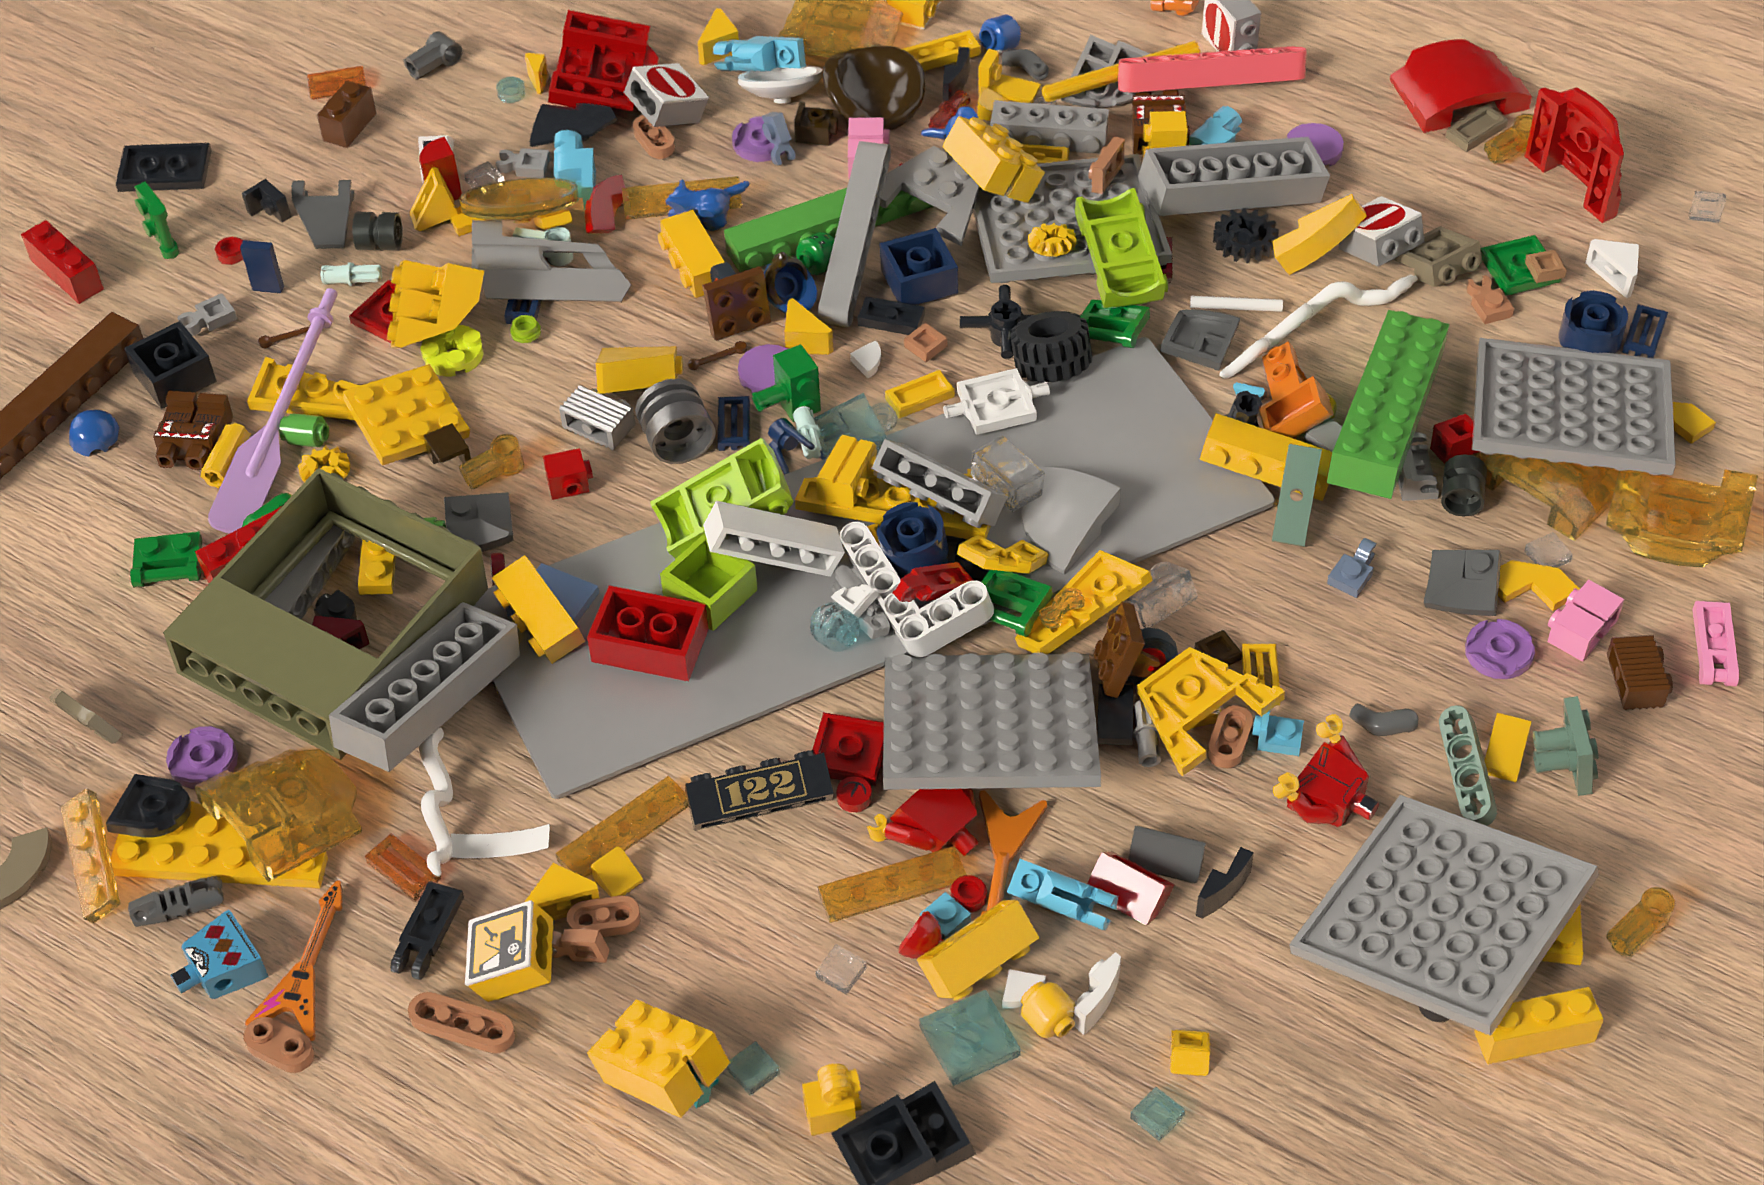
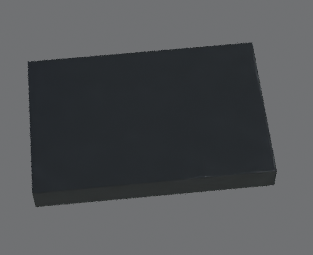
M210 143L125 145L115 183L117 191H136L134 186L146 182L153 191L204 189L212 151Z

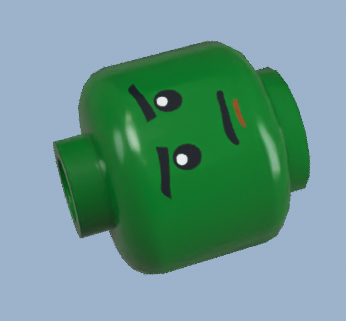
M817 232L806 237L797 246V259L802 261L811 275H820L828 269L835 238L826 232Z

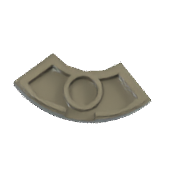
M56 689L49 697V701L90 730H94V733L111 744H116L123 735L96 713L78 703L62 690Z
M47 827L12 838L11 851L6 861L0 866V909L24 895L31 888L30 884L40 871L45 870L51 853V834Z

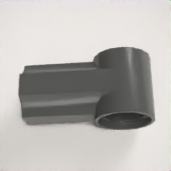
M436 31L429 36L426 46L403 59L404 65L410 75L417 80L443 63L447 66L455 65L462 56V47L443 32Z

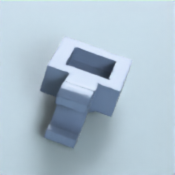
M770 112L763 115L764 124L762 129L764 135L771 143H774V149L771 152L772 162L775 165H782L780 155L783 151L786 153L788 160H794L796 157L795 151L789 143L791 137L783 113Z
M1364 538L1359 544L1354 557L1343 554L1328 575L1327 584L1357 598L1373 575L1374 567L1369 566L1375 556V553L1372 551L1377 543Z

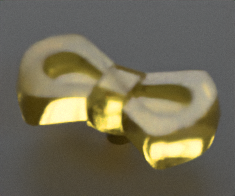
M1066 588L1061 596L1055 595L1052 605L1039 610L1041 623L1049 629L1059 628L1064 614L1069 610L1085 606V598L1082 592L1077 588Z

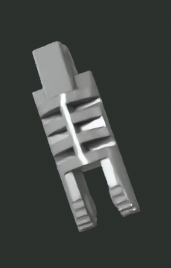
M840 565L835 570L834 577H836L837 581H834V584H832V590L835 593L841 588L845 587L848 589L860 586L863 583L853 573L851 568ZM876 600L858 619L848 613L857 626L871 639L889 634L890 623Z

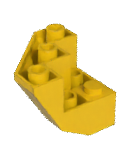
M402 260L399 266H394L391 283L396 284L389 306V311L393 312V320L390 322L387 340L391 341V348L399 349L454 330L479 302L484 271L451 263L436 267L408 260Z

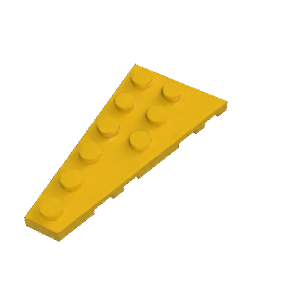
M1009 466L997 467V472L980 473L979 468L967 469V473L964 475L1003 493L1008 479ZM877 475L870 476L865 497H859L852 508L839 506L836 502L831 504L819 501L816 490L817 477L804 478L795 498V509L877 524L883 522L884 514L891 508L902 503L918 502V506L928 508L929 505L940 513L946 535L970 539L976 535L987 539L991 527L982 524L981 528L974 527L962 521L964 517L962 514L956 511L954 515L944 512L935 507L936 501L930 498L927 501L921 500L909 494L911 489L903 484L901 488L885 482L883 478H877Z
M191 801L192 808L189 818L181 827L169 834L152 838L118 834L107 867L111 876L189 881L207 878L208 876H217L222 879V883L321 889L328 856L323 849Z

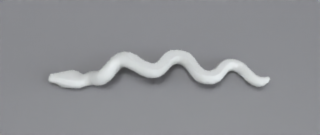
M1411 274L1392 283L1387 290H1360L1350 282L1329 284L1310 301L1290 314L1267 335L1245 350L1220 372V376L1228 379L1239 373L1258 356L1273 348L1304 321L1312 318L1332 301L1343 297L1350 303L1358 306L1386 304L1411 288L1412 284L1417 281V276Z
M441 727L419 745L422 763L434 786V790L427 791L421 799V809L437 848L436 851L428 855L427 866L437 877L442 873L441 864L447 863L452 856V841L439 807L448 805L453 798L451 780L437 749L438 743L444 735Z

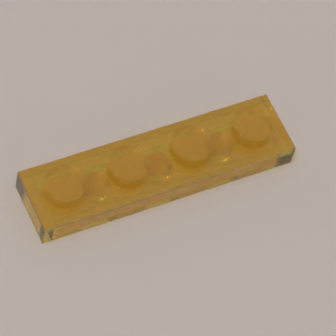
M739 176L685 181V185L692 191H701L709 188L723 190L739 184ZM680 182L622 188L625 220L667 216L669 210L673 208L666 204V199L679 186ZM741 193L730 198L729 209L742 208Z
M668 775L556 852L557 862L562 867L587 878L592 874L591 865L612 849L620 846L626 851L688 808L685 791Z
M86 788L60 808L83 919L94 924L121 904L97 793Z
M953 846L818 886V893L829 923L950 888L957 878L967 876L957 850Z

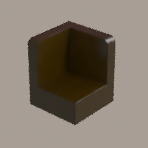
M453 423L423 435L428 457L433 464L444 463L459 457L466 469L473 467L469 447Z

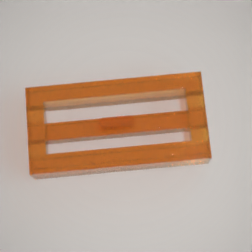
M363 66L307 75L311 100L333 97L346 80L366 86Z
M392 833L365 855L366 862L415 902L420 898V892L426 888L429 881L437 883L442 879L441 875L437 877L430 871L425 859ZM389 846L392 847L426 875L423 877L418 875L406 863L388 851L387 848ZM380 855L382 858H384L387 862H389L392 866H394L397 870H399L402 874H404L415 884L412 885L409 881H407L404 877H402L399 873H397L394 869H392L389 865L382 861L378 856Z

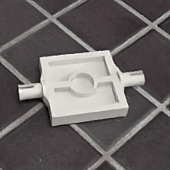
M1017 368L957 382V392L961 402L945 405L943 410L946 419L965 415L970 420L976 435L1037 421V411L1032 403V398L1050 395L1049 385H1047V382L1029 386L1021 379Z

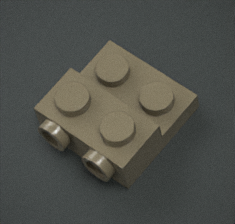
M1441 226L1425 233L1424 243L1394 258L1395 261L1414 268L1417 280L1432 287H1439L1446 283L1449 284L1454 281L1456 276L1466 274L1469 271H1475L1482 263L1479 241Z

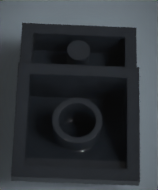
M935 1081L902 1100L899 1094L831 1133L859 1185H914L976 1155L971 1142Z

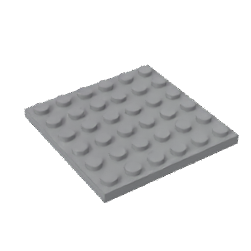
M1124 155L1123 166L1103 194L1092 192V180L1088 177L1092 162H1096L1098 158L1037 164L1045 174L1028 203L1008 198L1006 195L1001 196L987 192L980 187L973 213L990 282L1008 283L1017 280H1037L1055 276L1067 277L1084 273L1096 274L1086 238L1081 235L1075 216L1076 197L1102 201L1117 197L1130 188L1136 189L1139 202L1144 206L1145 220L1160 266L1172 263V253L1160 217L1157 215L1138 177L1142 165L1139 155ZM1055 222L1059 226L1066 224L1068 229L1075 231V237H1077L1076 246L1065 255L1056 257L1043 256L1032 251L1028 245V235L1031 234L1032 228L1041 227L1042 223L1052 225Z
M1480 338L1477 354L1472 450L1481 451L1485 454L1513 455L1517 458L1545 459L1554 463H1577L1586 467L1601 466L1614 468L1619 471L1633 470L1647 472L1652 475H1673L1676 463L1670 360L1613 353H1590L1571 348Z
M1037 652L1023 655H1011L1009 653L976 655L968 653L947 656L931 654L922 658L899 654L894 657H885L883 790L1101 787V770L1089 654L1068 652L1066 654L1046 655Z
M1400 795L1289 944L1291 954L1491 1036L1599 876L1598 866Z

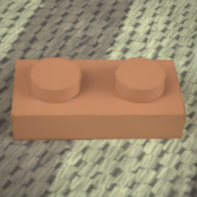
M1114 136L1107 147L1104 146L1097 161L1092 162L1088 174L1089 179L1092 180V192L1103 194L1123 166L1124 138Z

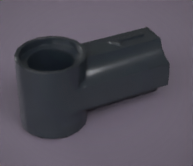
M1248 390L1237 393L1229 414L1224 416L1259 427L1257 416L1262 402L1258 395L1251 394Z

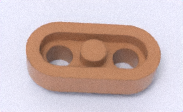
M644 115L634 120V136L649 156L656 159H665L674 153V137L666 126L654 127Z
M1232 705L1225 707L1219 713L1208 745V758L1215 766L1232 768L1241 762L1253 727V716L1249 710L1242 706Z
M614 896L580 901L571 906L567 912L569 929L589 927L599 930L602 937L628 934L634 931L641 921L639 905L629 896ZM620 917H628V918L625 919V920H621V921H618V920H617V919L620 918ZM584 922H592L590 925H581Z
M269 1017L255 1019L244 1031V1041L252 1055L286 1072H301L308 1068L314 1060L315 1052L308 1036ZM268 1031L264 1036H257L261 1032ZM298 1046L295 1051L288 1052L290 1047Z

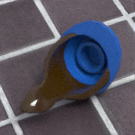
M786 252L777 253L773 257L772 263L767 265L764 271L768 301L785 313H787L788 301L792 298L804 308L810 310L817 297V288L810 272L802 261L796 257L789 256Z

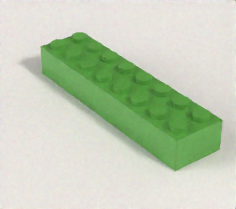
M1388 310L1333 449L1327 483L1388 499L1392 498L1441 362L1450 324L1433 318L1426 319L1409 315L1403 311Z

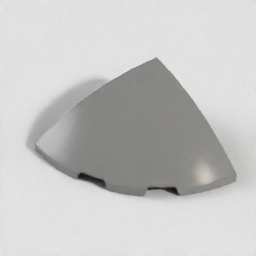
M1090 35L1071 77L1118 64L1120 59L1141 57L1150 53L1119 40L1114 45ZM1114 82L1061 98V101L1090 108L1114 107L1131 102L1136 92L1119 91L1118 82Z
M1038 467L1029 479L1023 493L1021 518L1024 532L1030 535L1036 547L1049 554L1046 563L1065 575L1099 537L1101 525L1120 505L1121 488L1083 472L1058 467Z

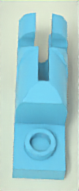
M755 36L749 40L719 41L713 48V54L725 55L732 52V56H727L724 62L714 63L718 70L771 71L775 68L800 69L806 66L803 38Z
M1222 106L1213 114V117H1209L1202 126L1190 135L1189 146L1235 142L1236 134L1242 129L1238 127L1243 122L1242 118L1233 108Z
M563 130L556 133L554 138V177L562 190H576L577 198H583L585 210L586 201L590 199L593 188L596 186L593 148H583L582 137L577 132Z
M1019 859L1007 893L1104 931L1108 928L1111 920L1093 913L1094 904H1102L1116 910L1118 897L1023 859Z

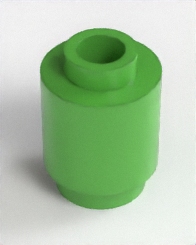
M292 413L281 419L279 435L281 440L287 441L290 445L321 447L323 442H326L329 437V425L322 416Z

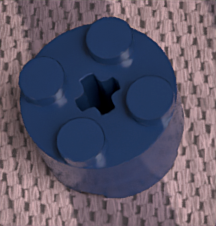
M1601 291L1581 292L1580 297L1575 299L1571 297L1565 305L1558 333L1561 346L1590 353L1616 354L1621 347L1628 321L1626 307L1623 305L1622 308L1617 304L1616 297Z
M907 502L891 508L884 514L883 522L877 528V536L880 548L900 579L910 574L913 568L948 563L949 547L944 523L940 513L934 507L928 505V508L918 506V502Z

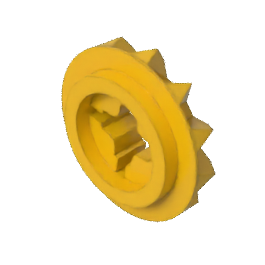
M1055 222L1052 225L1042 223L1041 227L1032 228L1031 234L1028 235V245L1037 254L1056 257L1071 252L1076 246L1077 237H1075V231L1068 229L1066 224L1059 226Z
M326 445L320 451L312 448L311 455H302V463L298 465L301 479L305 483L319 468V464L325 465L329 462V467L322 466L320 469L330 474L335 473L344 480L350 471V461L347 453H342L338 447L330 450Z

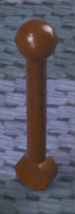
M310 326L273 337L261 336L258 339L261 348H268L274 342L307 333Z
M738 341L732 348L699 360L690 359L687 364L688 368L694 371L700 365L730 354H744L747 351V344L744 341Z

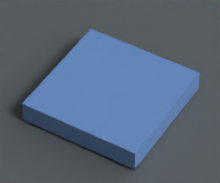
M543 563L536 569L571 619L577 624L598 596V586ZM510 606L507 607V617L511 618L510 616L515 612Z

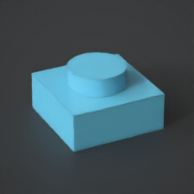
M946 892L920 913L921 916L923 912L929 911L935 916L941 927L943 940H946L971 922V913Z

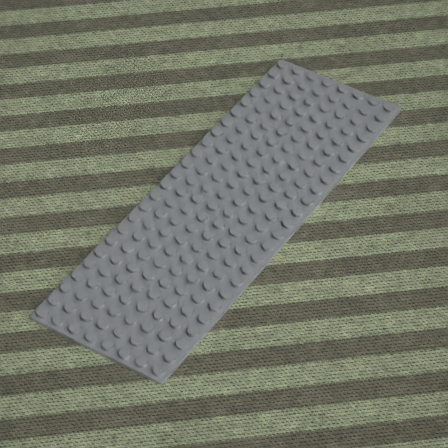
M1146 337L1137 339L1134 348H1126L1121 345L1093 356L1089 367L1077 376L1058 382H1047L1050 395L1032 398V403L1037 411V421L976 435L970 420L965 415L946 419V416L941 414L871 442L877 445V455L884 439L902 443L962 474L967 473V469L979 468L980 473L997 472V467L1009 466L1008 479L1002 493L1008 496L995 526L990 527L987 540L1004 549L1020 540H1025L1035 546L1030 535L1024 532L1021 511L1023 509L1025 487L1038 467L1071 469L1095 476L1120 487V505L1101 525L1099 537L1065 575L1056 571L1047 563L1029 574L1011 572L1052 586L1053 596L1099 550L1134 564L1273 507L1274 497L1261 480L1199 460L1213 419L1150 339ZM1038 381L1026 382L1029 386L1040 384ZM827 459L784 475L794 501L785 514L786 516L836 526L839 537L842 528L848 523L861 522L866 526L875 524L795 509V498L803 479L817 477ZM879 472L877 474V478H884L885 476ZM660 522L548 565L595 584L599 588L598 596L576 624L585 642L551 664L545 654L538 657L528 642L532 638L527 630L521 633L517 628L520 656L492 681L550 796L554 799H560L885 666V657H894L899 654L909 656L910 654L906 651L891 625L889 634L871 639L857 626L846 610L838 613L832 612L831 619L827 623L824 622L820 629L822 623L820 620L822 616L820 614L821 607L830 604L835 606V608L839 606L831 598L834 594L832 584H834V581H837L836 577H834L835 570L831 577L748 560L756 568L757 591L714 631L708 630L689 682L591 662L587 636L609 585L663 596L660 573L675 558L667 551V538ZM844 549V555L837 567L840 565L848 566L864 584ZM496 586L488 588L474 605L476 608L513 622L511 618L507 617V607L503 608L493 594V591L498 589ZM917 597L914 599L919 609L934 601L925 600L922 602ZM992 603L995 609L1007 612L1009 614L1017 612L1004 606ZM824 614L821 619L826 621L827 618H824ZM988 620L987 622H985L984 624H982V625H980V626H983V625H985V624H987V623H990V622H992V621H989V620Z

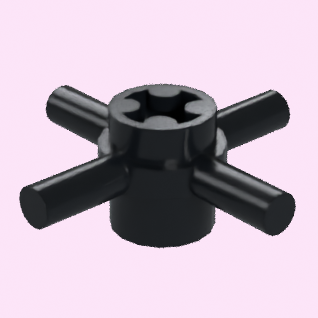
M1001 285L999 287V301L991 307L988 316H960V328H988L991 341L1001 347V357L1010 359L1013 357L1010 337L1012 329L1017 326V323L1032 315H1023L1020 305L1011 300L1010 286Z

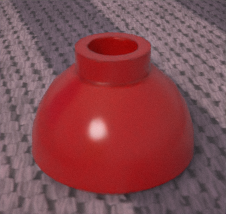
M925 911L921 914L898 947L899 954L907 958L918 959L944 941L939 922L932 913Z

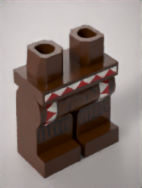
M1177 89L1165 90L1162 95H1152L1151 91L1136 92V95L1133 96L1131 113L1133 154L1142 155L1143 146L1139 145L1138 141L1144 139V124H1149L1150 112L1185 111L1186 114L1185 96L1179 95ZM1187 125L1186 146H1189L1190 129L1189 125Z
M168 391L166 397L167 408L163 420L159 423L158 429L153 436L157 448L156 459L158 465L161 468H172L177 460L185 461L186 466L191 470H202L225 425H230L234 417L228 396L225 394L200 393L197 398V394L194 392Z

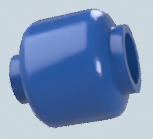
M1008 14L999 15L987 19L982 24L979 39L985 49L996 50L1000 54L1003 51L1013 50L1018 46L1021 39V28L1012 16Z

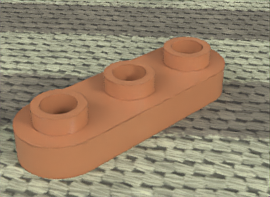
M433 992L418 994L408 1005V1015L412 1026L418 1031L493 1054L506 1051L515 1040V1031L511 1019L504 1014ZM428 1013L434 1014L431 1018H423ZM460 1024H468L464 1029H457ZM496 1034L502 1035V1037L498 1039H491V1037Z

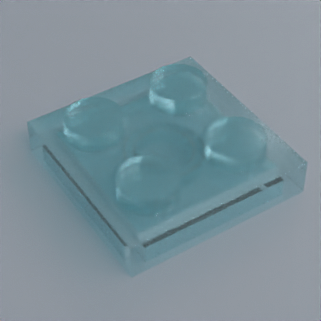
M986 990L919 1019L921 1031L953 1086L1011 1061L1021 1054V1048Z

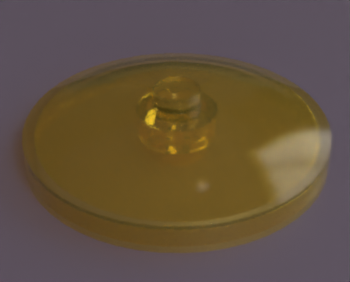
M522 178L478 186L464 192L459 199L461 212L464 215L492 221L527 223L531 219L547 216L574 205L579 200L577 184L569 180L559 178Z

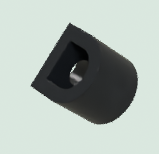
M339 589L332 595L328 593L323 594L315 604V616L357 620L353 600Z

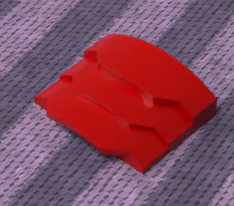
M568 10L563 29L559 60L556 71H553L550 83L548 103L575 108L580 103H589L633 111L635 105L624 93L633 67L658 65L659 61L655 51L648 45L651 26Z
M1465 39L1439 41L1412 50L1405 65L1392 73L1389 79L1423 133L1449 128L1454 109L1494 101L1502 115L1529 110L1532 95L1521 79L1514 77L1507 66L1502 65L1494 52L1482 49Z
M1544 87L1539 89L1524 157L1543 173L1562 164L1587 186L1583 207L1602 224L1615 218L1622 196L1619 185L1622 177L1620 169L1624 157L1617 119L1602 103L1578 87L1562 92Z

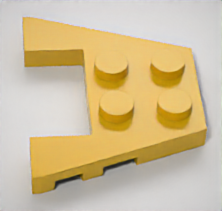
M1188 647L1137 685L1138 694L1178 772L1182 776L1206 759V750L1187 731L1232 697L1238 695L1261 717L1285 699V691L1275 685L1272 688L1258 682V677L1249 673L1242 675L1228 668V664L1191 647Z

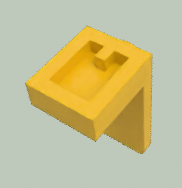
M988 49L978 66V93H980L981 86H984L1008 100L1033 103L1040 91V83L1001 74L1002 64H999V51Z

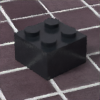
M181 321L125 347L133 374L161 409L167 407L166 397L168 391L195 393L217 382L209 355Z

